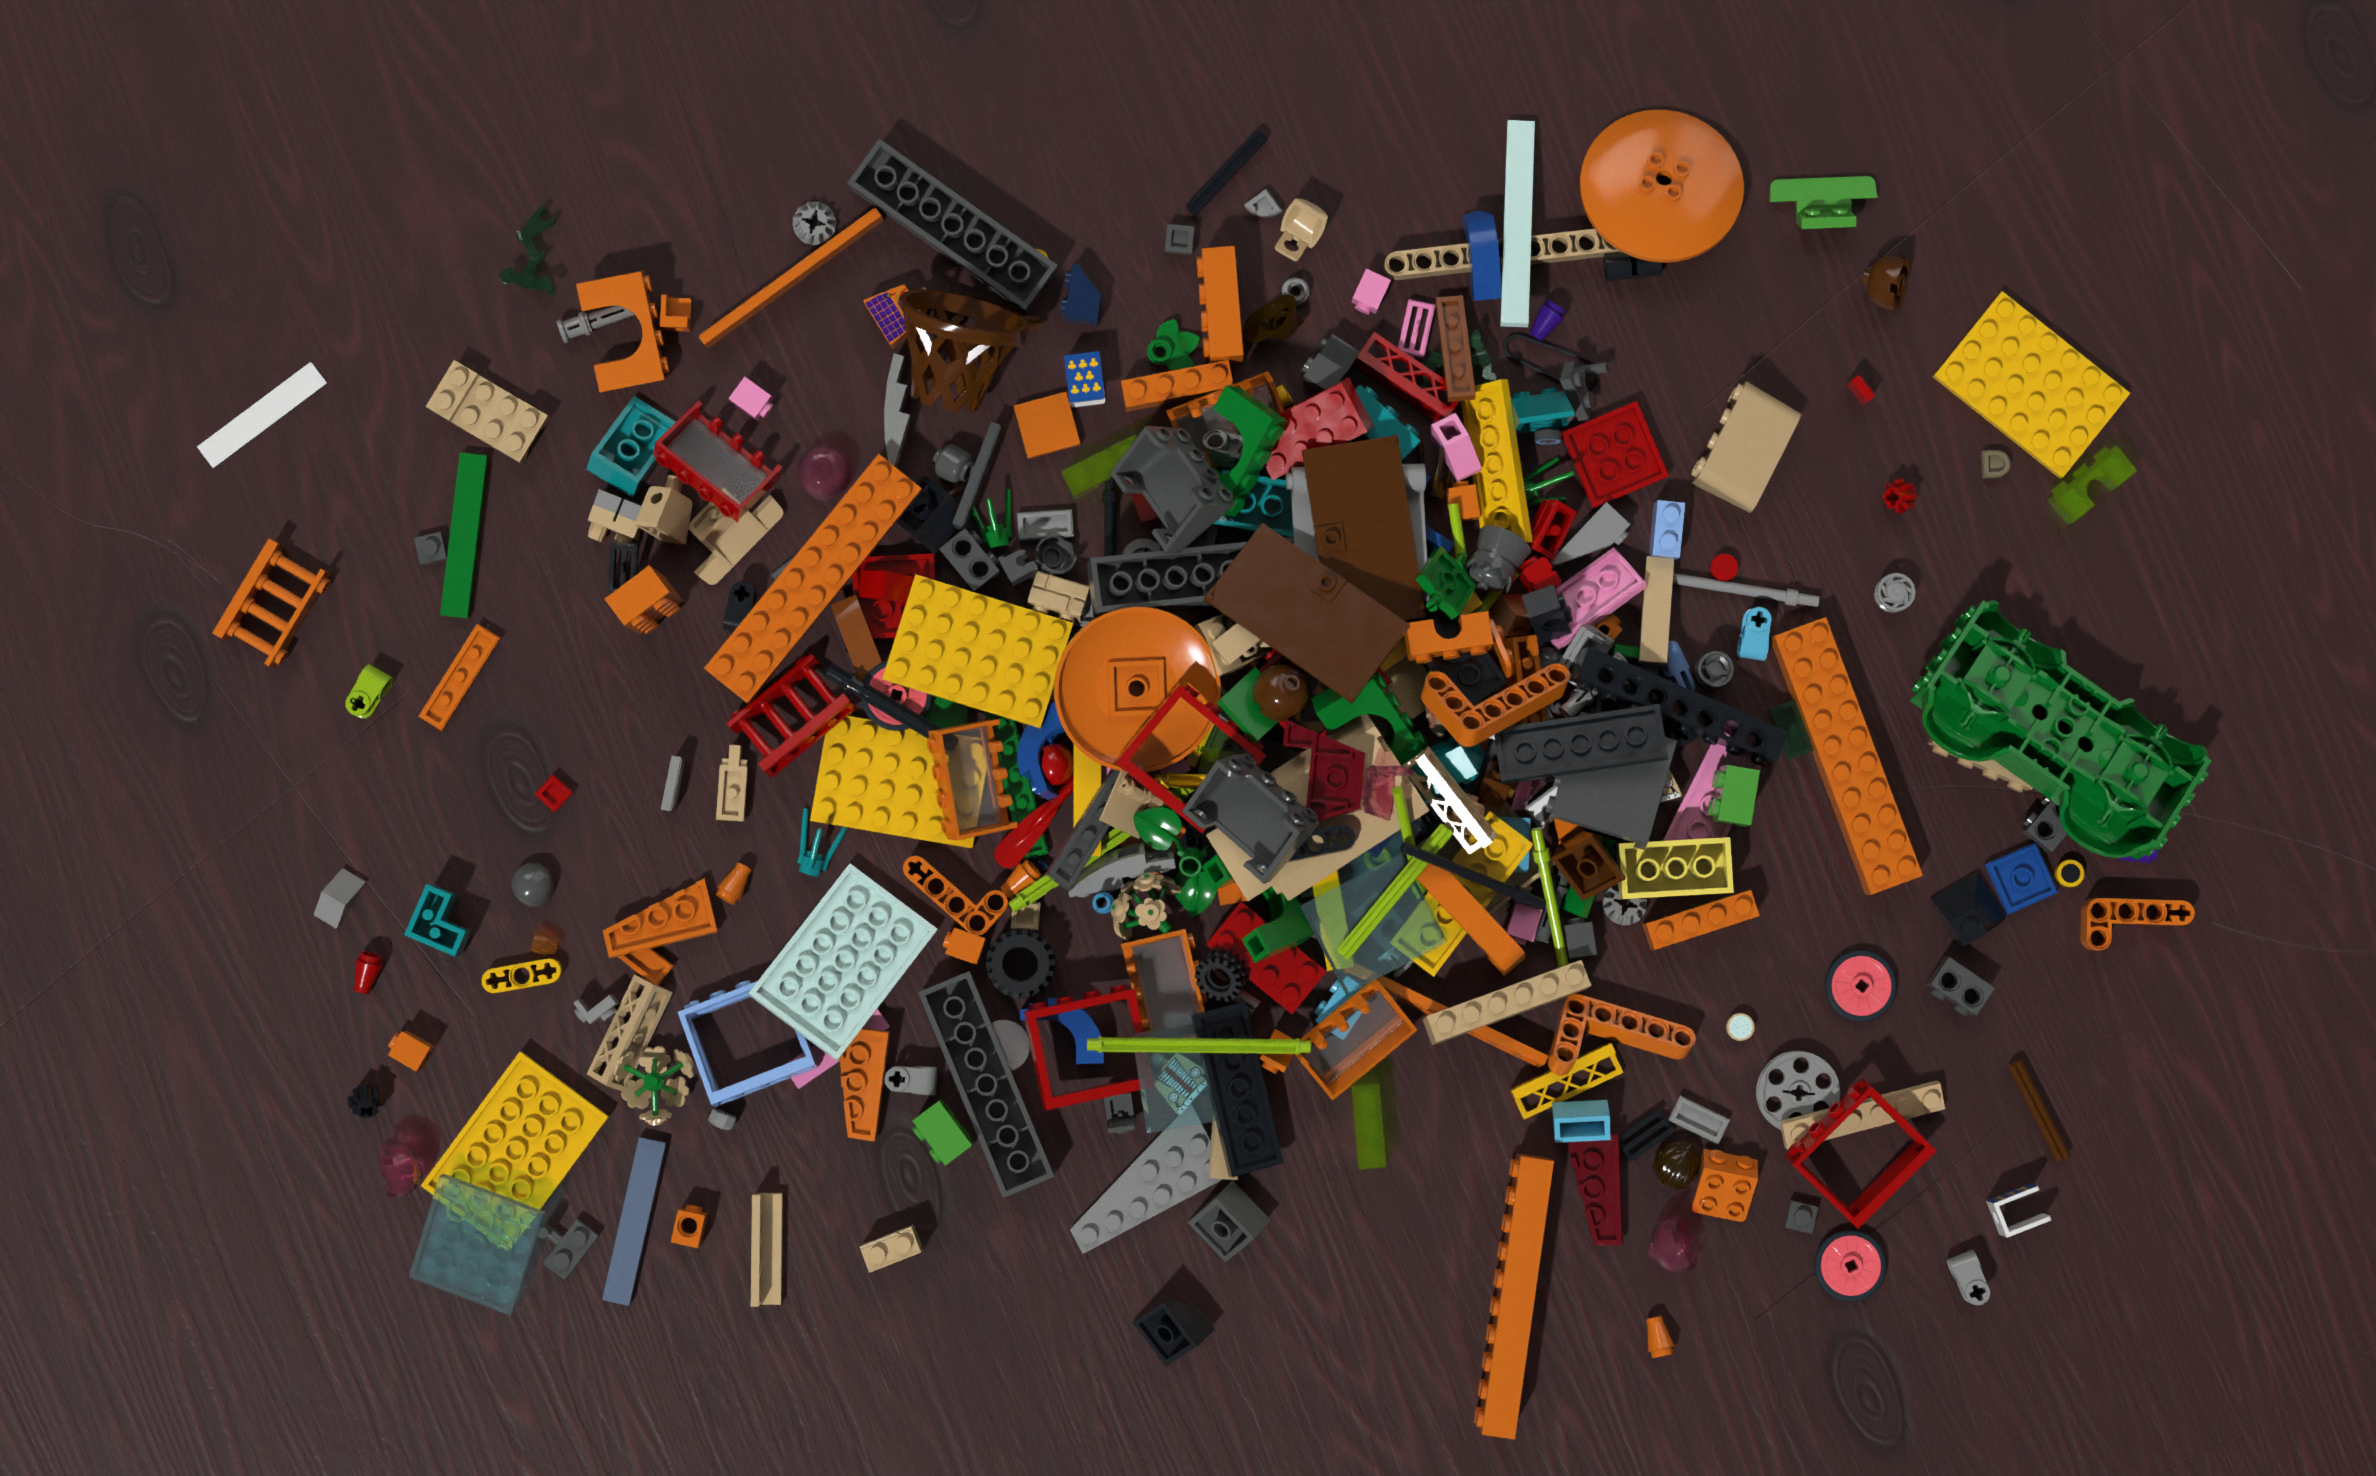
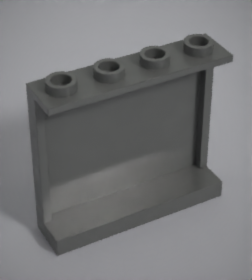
M1581 712L1579 716L1588 714ZM1665 737L1668 760L1555 776L1553 786L1558 787L1555 797L1550 795L1546 807V812H1550L1548 821L1552 822L1554 818L1635 842L1634 847L1645 850L1677 740Z

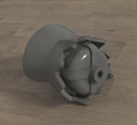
M1484 526L1479 531L1477 550L1464 569L1466 572L1469 571L1470 578H1472L1480 590L1502 591L1504 589V592L1507 594L1512 585L1515 571L1531 556V548L1521 537L1507 529L1498 526Z

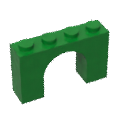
M1226 385L1213 409L1238 428L1242 436L1243 450L1239 462L1228 473L1222 474L1211 465L1210 467L1218 473L1222 484L1233 494L1235 505L1224 515L1236 517L1244 507L1248 493L1256 485L1258 475L1263 466L1269 461L1271 451L1276 442L1282 437L1284 427L1288 421L1242 388Z
M1379 672L1373 675L1352 704L1330 688L1312 698L1315 712L1329 732L1361 715L1375 714L1387 719L1390 722V726L1383 739L1401 767L1422 752L1425 746L1428 745L1421 731L1415 732L1412 728L1414 723L1410 715L1406 711L1402 713L1398 708L1401 705L1393 692L1388 693L1385 687H1387V684Z
M1218 854L1202 866L1214 890L1235 883V880ZM1272 886L1262 892L1270 907L1269 923L1257 927L1242 938L1254 963L1295 947L1316 933L1297 897L1288 901L1282 892L1277 895Z

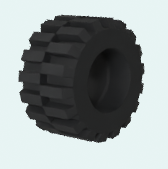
M1026 929L1011 930L995 940L990 950H988L986 962L988 977L992 981L993 986L1006 996L1028 998L1043 991L1051 982L1056 970V957L1052 946L1042 935ZM1017 947L1030 949L1037 958L1036 972L1026 980L1012 978L1005 969L1007 954Z

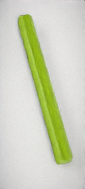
M1440 824L1421 848L1437 855L1452 837L1453 832L1445 825ZM1414 857L1409 861L1338 947L1337 951L1344 958L1350 959L1429 863Z

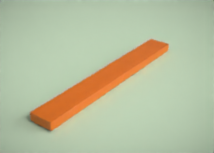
M873 208L700 334V340L707 349L883 222L881 214L876 208Z
M1355 963V967L1344 968L1342 971L1343 974L1364 984H1368L1372 979L1376 978L1391 997L1428 1015L1448 1009V1007ZM1488 1026L1467 1033L1538 1068L1545 1065L1548 1055Z

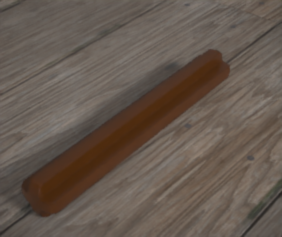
M2016 1060L2010 1063L2008 1069L2055 1160L2058 1162L2064 1161L2070 1157V1152L2023 1061Z

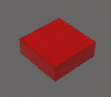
M1857 375L1846 384L1863 406L1875 397V393L1860 375Z
M552 774L535 793L554 813L574 794L555 774Z

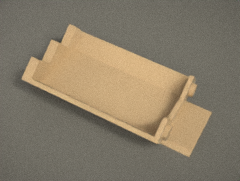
M1367 714L1358 716L1327 736L1367 754L1363 808L1357 812L1319 821V826L1315 829L1347 825L1356 834V843L1353 848L1344 852L1287 862L1272 881L1263 884L1243 866L1246 861L1252 858L1222 831L1216 828L1206 834L1247 901H1250L1271 886L1277 895L1282 892L1287 900L1290 901L1399 831L1400 825L1392 794V789L1396 786L1403 788L1410 823L1430 811ZM1312 749L1305 750L1270 773L1276 778V783L1283 789L1295 794L1297 801L1303 806L1307 805ZM1344 830L1339 831V837L1331 838V832L1325 833L1329 842L1328 849H1333L1332 842L1340 841L1342 846L1347 845L1346 842L1348 839H1351V835H1346ZM1312 836L1308 840V848L1313 852L1321 850L1324 845L1323 839L1320 836ZM1302 845L1299 848L1301 850V855L1306 854Z

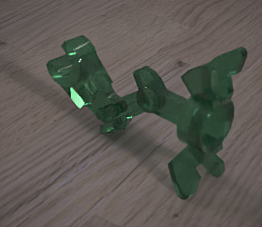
M542 206L526 221L527 225L521 233L516 231L518 242L524 244L529 255L525 272L517 274L510 267L500 272L499 277L504 284L513 282L516 286L529 290H546L547 294L554 296L555 290L547 276L540 279L534 276L537 265L545 259L546 252L537 253L532 239L553 227L556 223L553 216L547 221L541 219L543 214L547 212L545 206Z
M1475 330L1469 340V345L1474 348L1475 355L1471 356L1472 366L1479 364L1481 370H1483V380L1487 382L1496 381L1495 373L1491 372L1492 365L1484 344L1480 341V332ZM1431 351L1432 357L1421 364L1436 372L1439 366H1443L1442 352ZM1424 375L1415 376V378L1420 377L1424 380L1421 386L1422 389L1428 388L1429 378Z

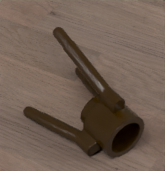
M1419 433L1417 437L1420 440L1417 447L1418 464H1424L1422 434ZM1440 448L1438 451L1434 474H1428L1431 478L1426 484L1424 496L1443 499L1444 492L1447 493L1449 483L1453 476L1451 470H1448L1445 479L1444 476H1440L1444 454L1443 448Z

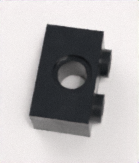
M1554 585L1522 595L1528 618L1540 644L1572 633L1569 623L1573 622L1571 612L1566 604L1563 593L1557 594Z

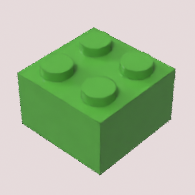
M1725 765L1719 767L1718 771H1714L1712 787L1716 788L1714 799L1710 798L1707 814L1711 815L1712 822L1741 827L1752 824L1760 770Z
M943 1098L912 1120L915 1124L912 1130L921 1141L927 1140L932 1147L928 1151L938 1164L942 1161L946 1166L975 1143Z

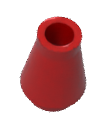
M368 951L360 952V956L356 957L354 991L363 994L370 993L371 987L383 966V963H381L382 956Z

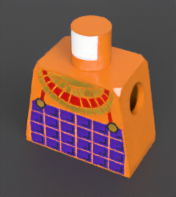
M900 285L863 301L892 349L907 338L903 311L898 305L899 297L908 291L905 285Z

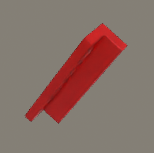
M1375 332L1352 365L1435 422L1450 416L1459 401L1452 402L1448 407L1439 401L1437 392L1446 390L1445 379ZM1375 342L1384 348L1386 357L1375 358L1368 353V350ZM1402 360L1407 363L1408 372L1400 374L1393 369L1392 361ZM1424 375L1429 378L1431 388L1422 389L1417 386L1415 376Z

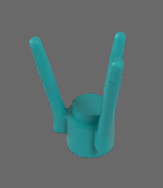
M804 808L800 854L797 863L800 864L799 872L819 877L821 870H827L829 861L843 839L847 827H842L823 860V855L817 853L822 834L821 828L817 829L811 851L807 850L806 853L808 808Z

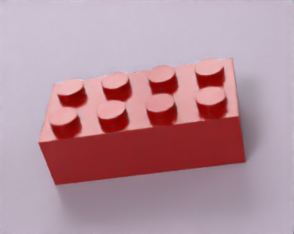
M1349 377L1279 413L1288 422L1284 427L1282 437L1276 442L1271 451L1269 461L1264 466L1273 481L1290 472L1291 467L1304 465L1301 450L1347 443L1374 427Z
M1240 902L1206 945L1211 949H1215V951L1218 948H1223L1224 953L1227 949H1230L1233 956L1238 953L1240 955L1238 960L1244 959L1246 962L1243 968L1248 967V979L1289 1013L1293 1014L1327 971L1296 946L1254 963L1242 938L1257 927L1267 924V922L1244 903Z

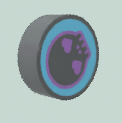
M1539 429L1535 432L1536 444L1552 445L1562 442V431L1559 429Z

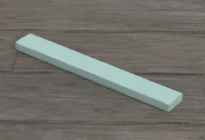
M1507 121L1500 326L1528 327L1535 121Z

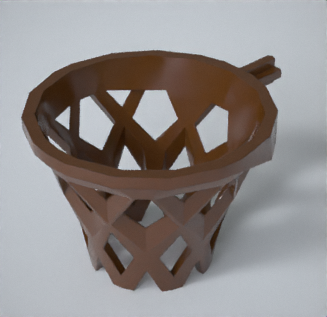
M930 289L904 292L899 297L898 305L903 311L910 349L911 396L918 398V395H920L921 403L931 407L942 394L946 411L958 413L967 402V411L970 413L976 412L980 408L1002 360L1015 346H1025L1028 331H1037L1038 328L1042 327V323L1039 322L1040 316L1019 314L1003 305L955 292ZM928 309H933L936 318L926 315ZM944 310L957 314L949 321ZM967 316L976 319L977 328L959 324ZM926 331L937 335L933 341ZM945 345L951 361L948 364L940 355ZM991 346H995L994 353L989 355L988 349ZM979 357V367L977 368L974 360ZM929 377L932 384V390L930 392L927 385ZM954 381L956 382L958 394L955 400H953L950 385Z

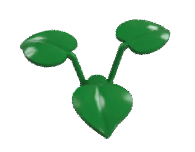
M1155 806L1137 811L1133 816L1135 828L1147 845L1157 850H1167L1170 848L1172 841L1176 843L1177 854L1181 856V860L1179 863L1180 871L1173 879L1182 890L1180 893H1175L1174 896L1192 918L1199 915L1211 904L1217 893L1205 872L1201 870L1204 857L1211 849L1212 844L1209 842L1202 851L1194 847L1184 850L1180 839L1176 836L1182 829V821L1173 809L1165 806Z

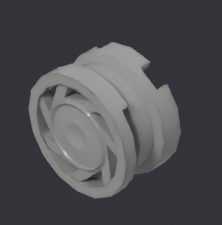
M1893 573L1888 574L1877 582L1873 595L1879 608L1885 612L1895 613L1906 609L1912 604L1916 591L1909 577L1904 574Z

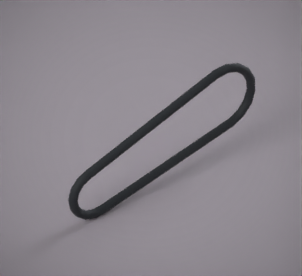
M1519 333L1509 335L1503 344L1504 352L1510 359L1561 383L1560 378L1510 354L1507 349L1509 340L1515 337L1522 338L1587 361L1590 364H1595L1590 358ZM1596 374L1593 384L1587 387L1588 391L1597 385L1600 374Z

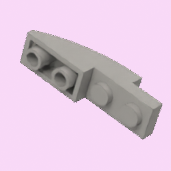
M1143 841L1106 853L1083 868L1068 892L1069 897L1077 896L1082 898L1102 891L1106 893L1114 892L1119 888H1124V877L1138 878L1142 874L1149 872H1168L1176 868L1174 847L1171 846L1167 850L1155 849L1146 851Z

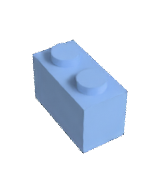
M1657 500L1654 503L1649 556L1674 558L1675 561L1680 558L1685 503Z

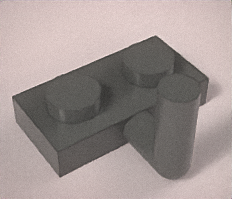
M1575 361L1564 363L1560 382L1578 421L1589 420L1591 409L1595 405L1594 395L1591 391H1588L1585 384L1586 376L1609 372L1607 361L1577 367Z
M580 1219L575 1220L564 1236L549 1225L539 1228L537 1231L539 1238L544 1239L547 1237L556 1244V1247L543 1264L566 1280L600 1235Z

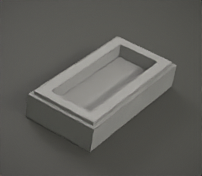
M1072 509L1017 513L1019 541L1042 540L1048 536L1074 537Z
M671 756L661 810L674 812L676 809L686 761L685 758Z
M1681 1095L1678 1096L1668 1117L1669 1121L1716 1144H1719L1730 1119Z

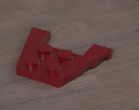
M1285 721L1283 746L1312 749L1307 805L1304 807L1313 810L1318 816V821L1362 810L1367 754L1291 721Z

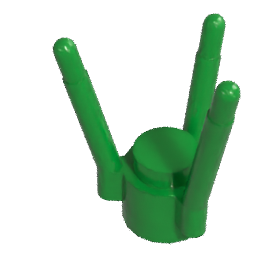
M1558 457L1523 477L1527 508L1540 505L1542 500H1558L1560 502L1567 500L1565 496L1534 498L1538 497L1537 490L1574 476L1573 471L1534 484L1533 481L1529 482L1558 463L1560 460Z
M1007 489L1005 528L1003 523L997 524L991 498L987 499L991 526H987V531L975 505L972 511V516L981 533L982 541L988 544V549L1009 545V538L1013 537L1011 531V490Z

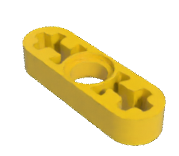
M542 959L492 968L483 974L482 986L487 992L500 993L555 983L562 977L563 968L560 962L555 959ZM547 963H550L551 967H556V973L552 974L551 979H549L548 975L537 976L539 982H535L536 973L532 967L533 965H537L536 970L546 969ZM519 968H525L529 971L530 978L525 984H520L515 979V972ZM510 970L509 980L512 984L511 987H508V981L498 983L497 989H495L493 984L488 983V979L493 977V973L497 977L507 976L505 971Z

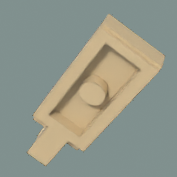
M729 745V759L722 758V765H720L716 820L745 822L748 760H742V745Z

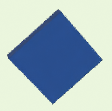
M2036 842L1984 864L2006 915L2058 893Z

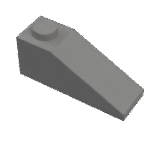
M1606 502L1556 555L1554 561H1550L1552 567H1556L1608 548L1614 542L1619 545L1629 535L1626 529L1631 524Z

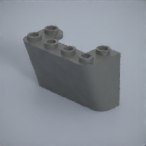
M1145 426L1110 472L1123 493L1143 494L1167 529H1154L1152 534L1166 553L1181 552L1235 505L1233 494L1225 488L1219 479L1218 473L1210 467L1205 460L1204 454L1192 442L1190 434L1182 428ZM1123 478H1125V479H1127L1128 481H1130V482L1132 483V485H1130V484H1128L1127 482H1125V480H1124Z
M1235 754L1216 761L1182 812L1201 829L1215 825L1252 858L1246 861L1243 866L1265 884L1272 881L1319 826L1318 816L1310 808L1301 805L1297 801L1295 794L1277 784V780L1272 774L1261 770L1251 756Z

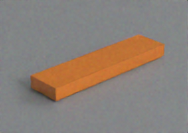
M476 624L418 717L444 731L502 638L483 626Z

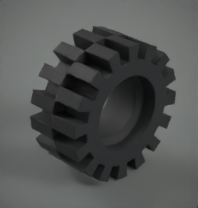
M1218 948L1216 951L1212 949L1196 967L1195 978H1199L1196 981L1197 987L1202 985L1203 988L1200 991L1203 994L1206 991L1210 993L1208 998L1211 1000L1216 996L1217 1002H1221L1223 998L1225 1002L1230 1001L1231 998H1236L1249 978L1247 975L1249 972L1248 967L1243 968L1246 962L1244 959L1238 960L1240 956L1238 953L1234 956L1231 955L1232 950L1227 949L1225 953L1223 948ZM1213 968L1225 971L1231 981L1226 982L1219 979L1215 975Z

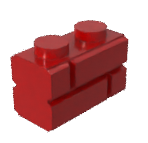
M1542 500L1530 524L1533 542L1527 544L1531 548V556L1536 555L1538 559L1546 557L1548 561H1554L1558 553V547H1561L1577 512L1558 500Z
M1535 555L1520 566L1522 572L1518 578L1524 587L1529 588L1527 590L1528 593L1550 585H1554L1556 589L1561 585L1562 580L1556 571L1551 570L1553 567L1546 557L1538 559Z

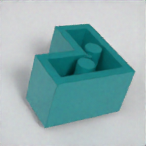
M426 884L404 935L454 957H460L472 931L447 921L458 895L433 884Z

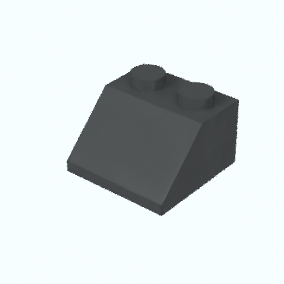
M1232 1180L1192 1217L1188 1224L1227 1262L1255 1239L1271 1220Z

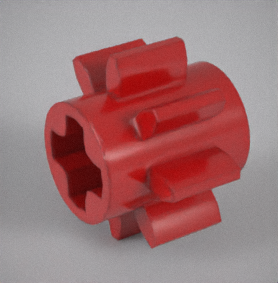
M1902 478L1895 480L1894 483L1886 484L1887 490L1882 498H1884L1887 509L1895 508L1896 514L1905 513L1906 509L1915 508L1914 502L1918 494H1916V490L1913 487L1914 483L1905 484V480Z

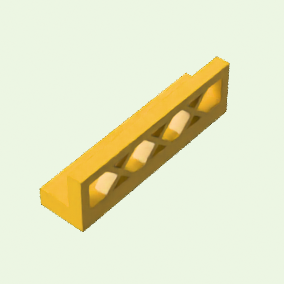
M1608 1042L1579 1056L1567 1075H1556L1549 1070L1509 1089L1523 1119L1525 1120L1552 1107V1102H1563L1624 1073L1616 1058V1051L1612 1043ZM1610 1057L1615 1070L1607 1074L1596 1072L1597 1063ZM1593 1064L1591 1069L1586 1068ZM1580 1070L1590 1072L1586 1084L1578 1086L1570 1083L1574 1073ZM1593 1074L1601 1076L1595 1080H1592ZM1568 1076L1567 1081L1561 1080ZM1557 1081L1565 1084L1561 1096L1553 1098L1545 1095L1548 1085ZM1569 1086L1576 1088L1567 1092ZM1531 1093L1539 1095L1540 1099L1537 1107L1526 1112L1521 1098ZM1544 1097L1550 1099V1101L1542 1104Z

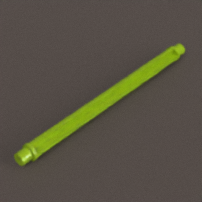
M1173 787L1170 791L1183 801L1189 797L1188 794L1197 788ZM1117 828L1107 832L1102 838V855L1131 835ZM1091 856L1084 868L1101 856ZM1044 875L1017 893V897L1009 901L1008 904L1014 912H1017L1022 907H1028L1059 884Z
M1098 1036V1038H1087V1051H1098V1053L1159 1052L1299 1055V1053L1311 1052V1040H1299V1038L1220 1039Z

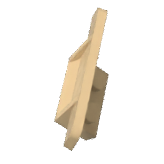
M725 488L721 490L731 499H733L736 503H738L739 505L741 504ZM769 495L752 513L747 511L737 523L731 517H725L718 507L710 501L689 523L688 529L712 552L694 572L708 584H717L782 518L783 509Z

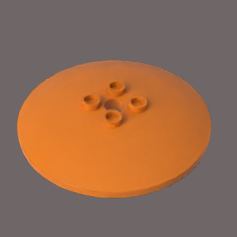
M1646 110L1627 115L1606 127L1593 141L1585 155L1580 173L1581 201L1585 213L1595 230L1616 249L1645 261L1661 263L1679 262L1697 257L1709 251L1730 232L1737 220L1743 202V174L1736 154L1729 143L1707 123L1677 111ZM1665 175L1670 179L1671 183L1661 185L1657 182L1656 177Z
M1134 606L1104 613L1084 625L1074 635L1063 651L1057 666L1054 680V699L1061 725L1073 744L1095 762L1121 771L1122 768L1115 763V760L1178 683L1183 687L1186 684L1190 685L1200 693L1197 698L1201 702L1206 704L1210 701L1219 708L1217 701L1221 697L1220 676L1217 675L1210 647L1195 628L1170 612L1152 607ZM1208 655L1214 667L1215 679L1210 668ZM1135 680H1139L1144 684V690L1139 695L1129 693V685ZM1180 697L1130 759L1147 772L1173 765L1199 746L1213 723Z

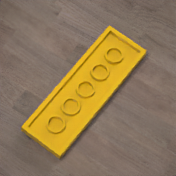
M1500 379L1475 386V400L1461 401L1465 429L1469 434L1482 467L1481 471L1472 475L1473 485L1476 484L1479 504L1480 529L1489 525L1498 526L1515 533L1526 543L1533 542L1508 379Z
M1489 811L1484 818L1497 833L1493 842L1485 848L1479 847L1471 854L1462 846L1451 861L1505 883L1534 844ZM1473 834L1468 838L1471 844L1477 841ZM1451 873L1484 909L1497 894L1495 890ZM1427 892L1389 944L1434 977L1466 935V932Z

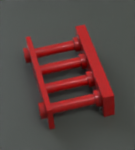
M812 654L800 658L795 663L793 669L744 709L734 712L730 718L731 720L726 723L736 734L742 730L746 733L763 755V760L758 763L759 766L771 778L857 709L844 693L841 696H835L815 671L821 666V663ZM806 677L827 702V707L819 714H814L794 689ZM784 695L787 696L806 720L805 725L798 731H793L773 707V704ZM762 713L767 715L785 738L784 742L776 749H772L751 723Z

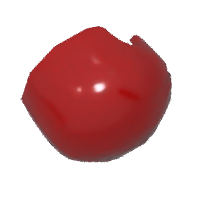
M1050 744L1043 747L1042 769L1049 780L1048 785L1066 783L1074 772V758L1071 751L1061 744Z

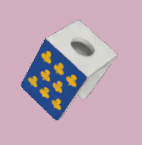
M1099 351L1064 355L1070 406L1075 408L1104 404L1105 394Z
M2030 1183L1986 1201L1999 1235L2008 1238L2052 1220L2050 1215L2042 1213L2009 1227L2006 1225L1999 1206L2040 1190L2038 1185Z

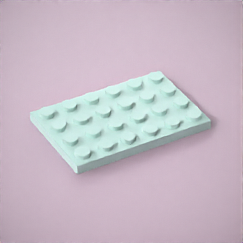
M849 864L748 995L838 1061L938 929L852 864Z

